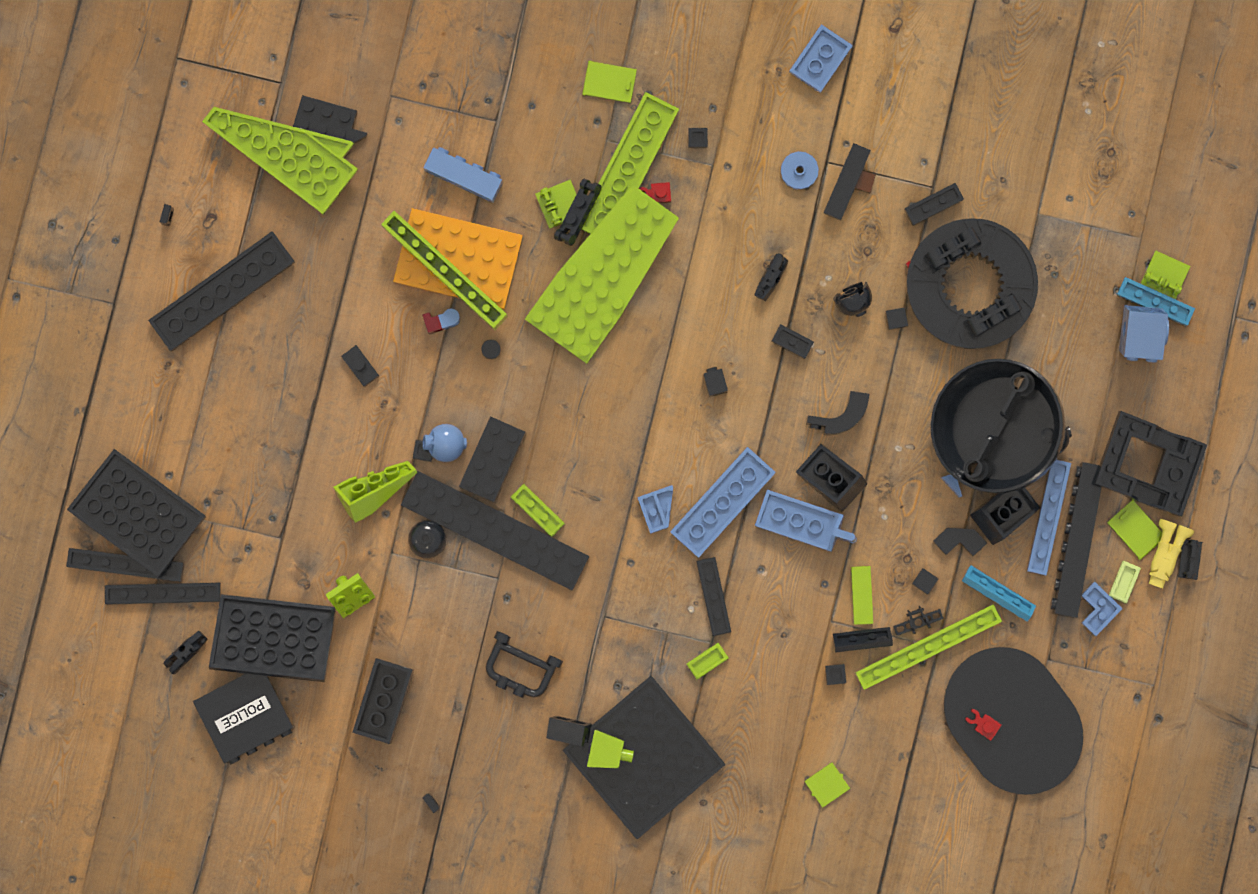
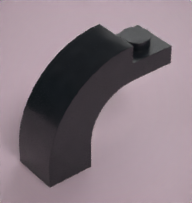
M850 391L847 408L842 415L836 418L808 415L806 425H810V429L821 430V427H825L824 435L844 433L861 420L867 409L870 394Z

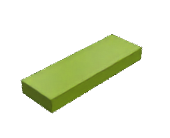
M525 484L510 497L551 537L565 525Z
M871 566L851 567L854 625L873 624Z

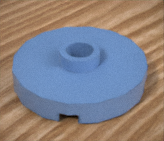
M798 151L791 153L784 159L781 165L782 180L792 189H807L814 184L818 177L819 168L817 161L806 152ZM798 167H801L803 169V172L798 173L796 169Z

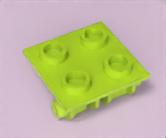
M571 180L550 188H543L540 190L541 192L535 194L549 229L562 224L577 195Z
M1155 251L1141 284L1176 299L1182 290V284L1190 266Z

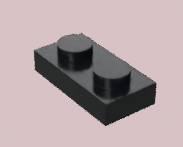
M781 324L771 341L803 359L806 358L814 341Z

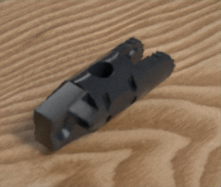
M776 253L757 286L754 295L763 301H766L775 290L788 264V260L781 253Z
M197 631L186 639L163 664L167 668L169 667L171 674H176L199 652L208 639L201 631Z

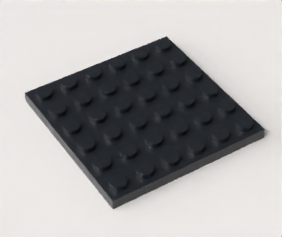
M652 676L648 677L592 725L588 743L584 742L582 747L569 744L562 750L636 839L640 838L726 765ZM598 730L623 740V749L634 751L632 763L620 760L619 768L587 767L594 731Z

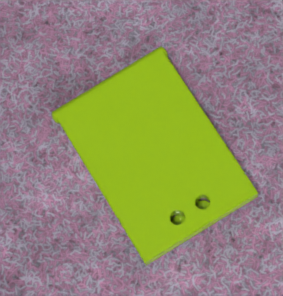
M589 60L582 95L631 103L637 69Z
M1134 500L1129 502L1107 522L1139 560L1155 548L1161 540V530Z

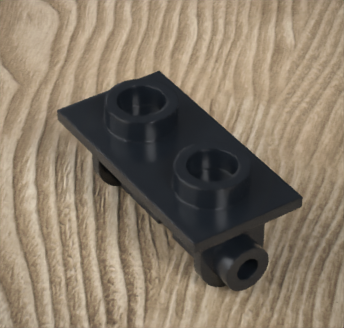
M1185 540L1182 546L1178 577L1198 579L1203 542Z

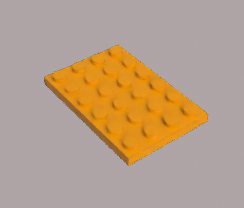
M412 208L408 224L495 304L505 310L523 235ZM402 246L393 280L394 283L459 298Z

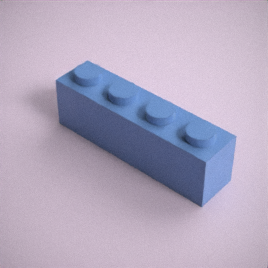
M441 147L432 149L423 167L425 172L494 203L503 184L499 174L492 171L487 173L483 171V167L475 163L473 165L465 163L466 159L458 155L455 157L448 155L449 151Z

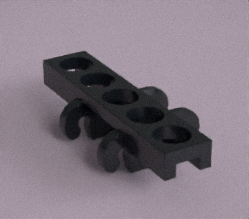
M918 606L919 609L911 612L907 610L908 614L906 616H909L910 620L893 626L896 636L912 631L914 635L916 634L914 629L925 625L930 629L931 623L944 619L941 609L927 614H923L924 608ZM938 612L940 617L934 619L933 614ZM918 613L921 614V616H919V617H916V618H914V619L912 618V615H915V614H918ZM916 619H920L922 621V624L920 626L915 625ZM909 623L910 629L906 628V624ZM903 626L904 631L898 632L897 627Z

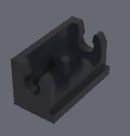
M561 716L549 717L546 738L582 747L584 742L588 743L592 724Z

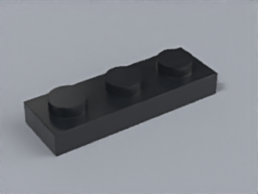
M954 183L906 207L904 210L912 226L962 202L964 198L957 184Z
M890 627L833 633L835 653L893 646Z

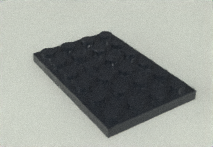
M113 449L67 508V511L158 578H160L206 518L203 513L115 449Z
M221 594L209 670L325 682L336 609L331 606Z

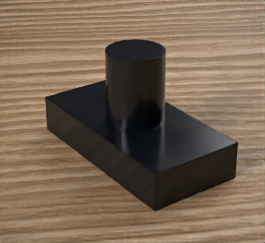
M357 345L341 356L364 387L379 377V374Z

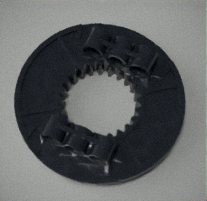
M969 218L942 225L931 232L919 244L908 267L906 285L911 308L920 324L931 335L955 347L979 349L1005 341L1014 335L1027 321L1037 298L1038 275L1030 251L1016 234L996 222ZM969 255L973 259L977 255L979 260L985 258L986 264L992 263V269L998 270L995 275L1001 277L998 280V283L1002 285L998 287L1000 292L996 295L997 299L986 309L984 308L980 312L976 310L974 314L971 311L965 314L963 309L957 311V306H951V300L945 299L947 293H942L945 286L941 284L945 281L943 277L947 273L946 270L950 268V264L953 265L956 260H961L962 256L965 259Z

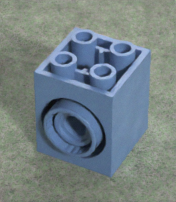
M1124 305L1119 351L1130 361H1138V358L1146 359L1147 362L1163 360L1164 346L1167 344L1169 335L1168 314L1163 308Z

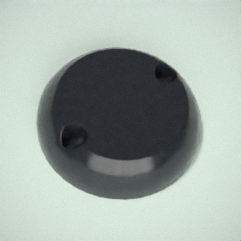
M1009 359L979 361L956 373L939 393L933 407L930 424L933 447L944 468L964 485L987 493L1017 491L1028 487L1044 476L1059 456L1066 429L1062 403L1049 381L1030 366ZM1020 379H1023V381H1022V383H1021V385H1020V387H1019V389H1018L1017 384H1018V382H1019ZM1046 428L1054 430L1053 441L1049 444L1041 439V432ZM977 464L974 472L972 473L971 469L973 465Z

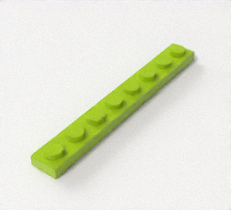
M994 604L855 672L863 690L1002 622Z

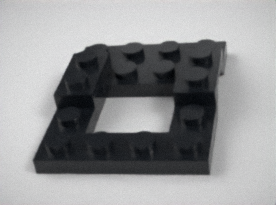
M1118 411L1093 483L1155 509L1182 517L1207 444L1172 433L1156 424L1126 412ZM1132 437L1164 450L1152 484L1120 472Z

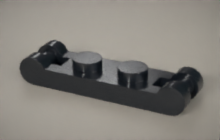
M585 178L581 180L580 189L560 228L554 233L555 240L564 241L569 246L575 243L601 192L602 187L600 184H592L590 180Z

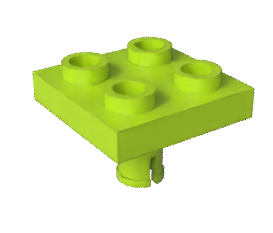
M358 573L349 579L346 576H340L336 580L338 586L325 594L343 618L375 598L371 589Z

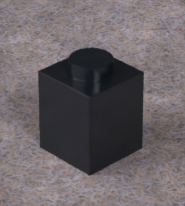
M717 367L706 369L707 373L703 374L709 397L727 393L728 389L722 369H717Z

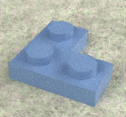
M1093 582L1083 592L1081 597L1094 610L1081 623L1094 636H1097L1123 608L1096 582Z

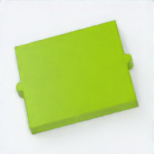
M832 762L804 781L811 790V795L815 796L822 808L850 789L843 779V774L839 773Z

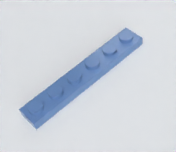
M1056 460L1049 469L1027 572L1047 575L1071 467L1069 462Z

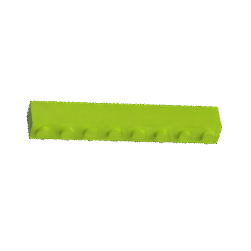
M395 211L381 224L394 239L494 331L508 317L497 304Z

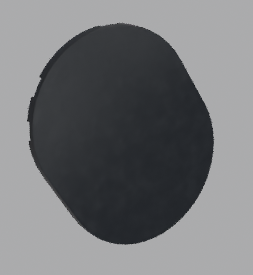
M994 647L971 655L951 675L944 695V713L947 726L957 743L985 779L1007 792L1028 795L1050 790L1070 775L1082 752V722L1072 701L1038 659L1018 649ZM971 709L977 710L981 718L984 714H987L1001 724V727L991 741L974 730L977 726L976 724H970L965 720L966 717L970 720L975 719V714L971 712Z

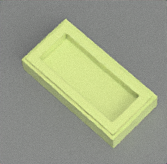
M1122 561L1109 596L1126 604L1141 568Z

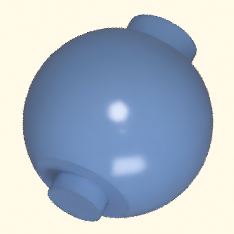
M451 424L438 425L431 430L429 435L423 436V450H429L431 456L441 462L456 460L462 454L463 449L467 447V439L464 438L463 433Z

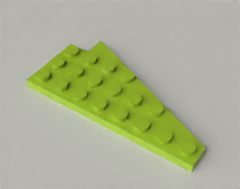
M213 107L202 121L323 215L358 171V168L344 159L354 145L352 141Z

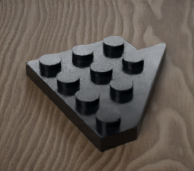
M302 95L293 127L352 141L354 144L368 135L366 132L353 129L357 110Z

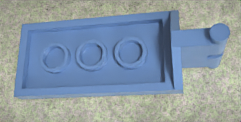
M770 490L766 491L755 523L756 527L832 552L837 539L852 544L857 542V538L853 533L841 530L844 515Z

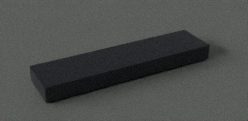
M853 143L823 214L841 221L871 150Z
M712 557L696 561L712 636L731 633L716 558Z

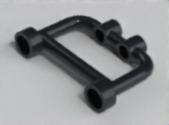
M497 631L494 636L497 641L486 663V673L488 676L497 681L495 684L497 687L504 690L510 687L514 689L513 694L521 698L524 695L530 697L542 695L547 689L556 667L561 668L563 661L549 655L545 662L509 645L508 642L511 637ZM503 650L546 670L540 686L533 690L496 673L493 670V666L500 651Z

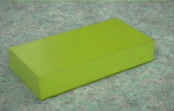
M716 643L688 662L687 666L698 680L729 658L720 644Z

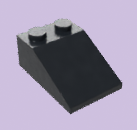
M822 444L817 447L796 471L803 480L841 512L849 506L867 485L864 477Z
M1022 488L1008 493H996L972 512L970 516L990 543L995 545L1009 536L1036 513L1040 507L1026 488Z

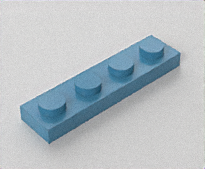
M1127 277L1123 279L1117 296L1141 307L1163 308L1168 314V319L1184 326H1188L1195 308Z
M971 565L962 579V582L1027 622L1036 608V605Z

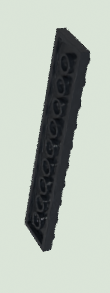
M417 471L401 503V506L572 591L590 557Z

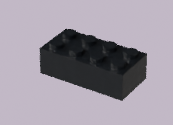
M490 416L459 487L495 503L526 436V432Z
M375 658L352 733L387 744L392 743L414 669Z

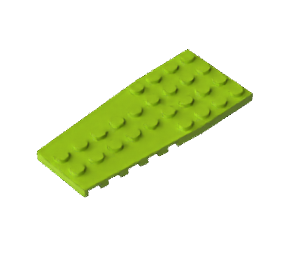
M632 185L556 274L525 320L587 364L623 314L679 218Z

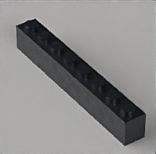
M1082 462L1080 466H1076L1075 477H1077L1076 485L1073 484L1071 496H1074L1073 504L1070 503L1068 507L1070 520L1066 522L1064 533L1067 536L1066 541L1062 542L1061 552L1063 557L1062 560H1059L1057 571L1060 572L1059 579H1055L1054 582L1056 595L1055 598L1051 599L1050 609H1053L1052 614L1078 618L1102 489L1101 486L1093 483L1099 465Z

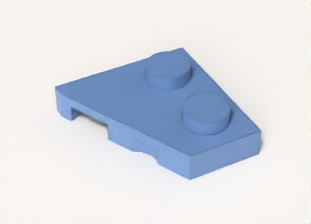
M672 485L637 497L650 534L669 527L673 494Z

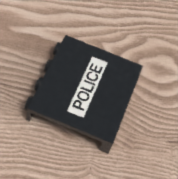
M244 674L193 701L223 763L229 762L230 765L241 760L239 756L245 753L249 756L257 752L258 746L264 744L266 747L275 742L274 738L280 735L282 738L292 733L291 729L295 728L291 724L268 676Z

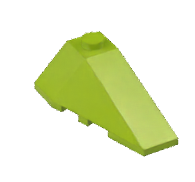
M409 461L386 467L384 471L379 473L369 472L367 473L368 476L359 479L356 476L349 478L333 487L347 514L355 523L373 514L417 474L416 469Z

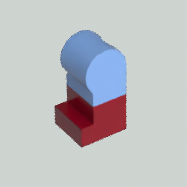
M447 309L443 314L431 317L430 312L422 314L429 335L455 327L460 322V315L455 309Z

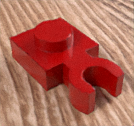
M670 182L651 184V189L649 190L645 187L639 188L658 203L671 202Z
M971 709V712L975 714V719L970 720L966 717L965 720L970 724H976L977 726L974 730L991 741L1001 727V724L987 714H984L981 718L977 710Z

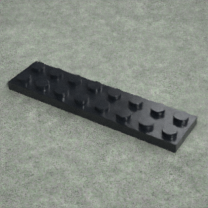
M271 231L148 321L172 352L293 265L295 261L274 232Z

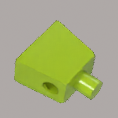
M595 730L587 767L619 768L620 760L632 763L634 751L623 749V740Z

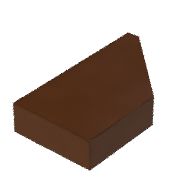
M862 171L855 189L870 194L876 174Z

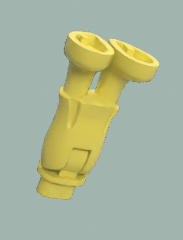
M1160 519L1159 526L1162 529V536L1151 563L1149 573L1151 577L1148 584L1163 589L1165 581H1169V577L1174 571L1177 558L1182 551L1181 548L1185 540L1193 536L1194 530L1178 525L1174 543L1170 544L1177 524Z

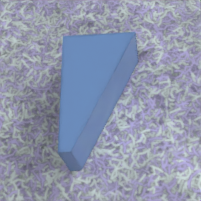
M952 475L941 477L958 497H962L957 479Z

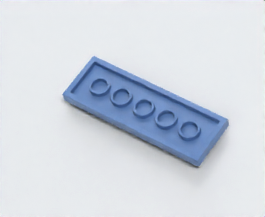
M747 447L670 533L699 558L776 472Z

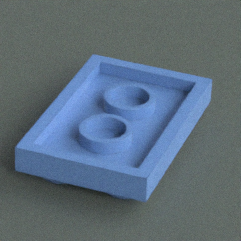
M821 24L789 70V73L821 93L853 45Z

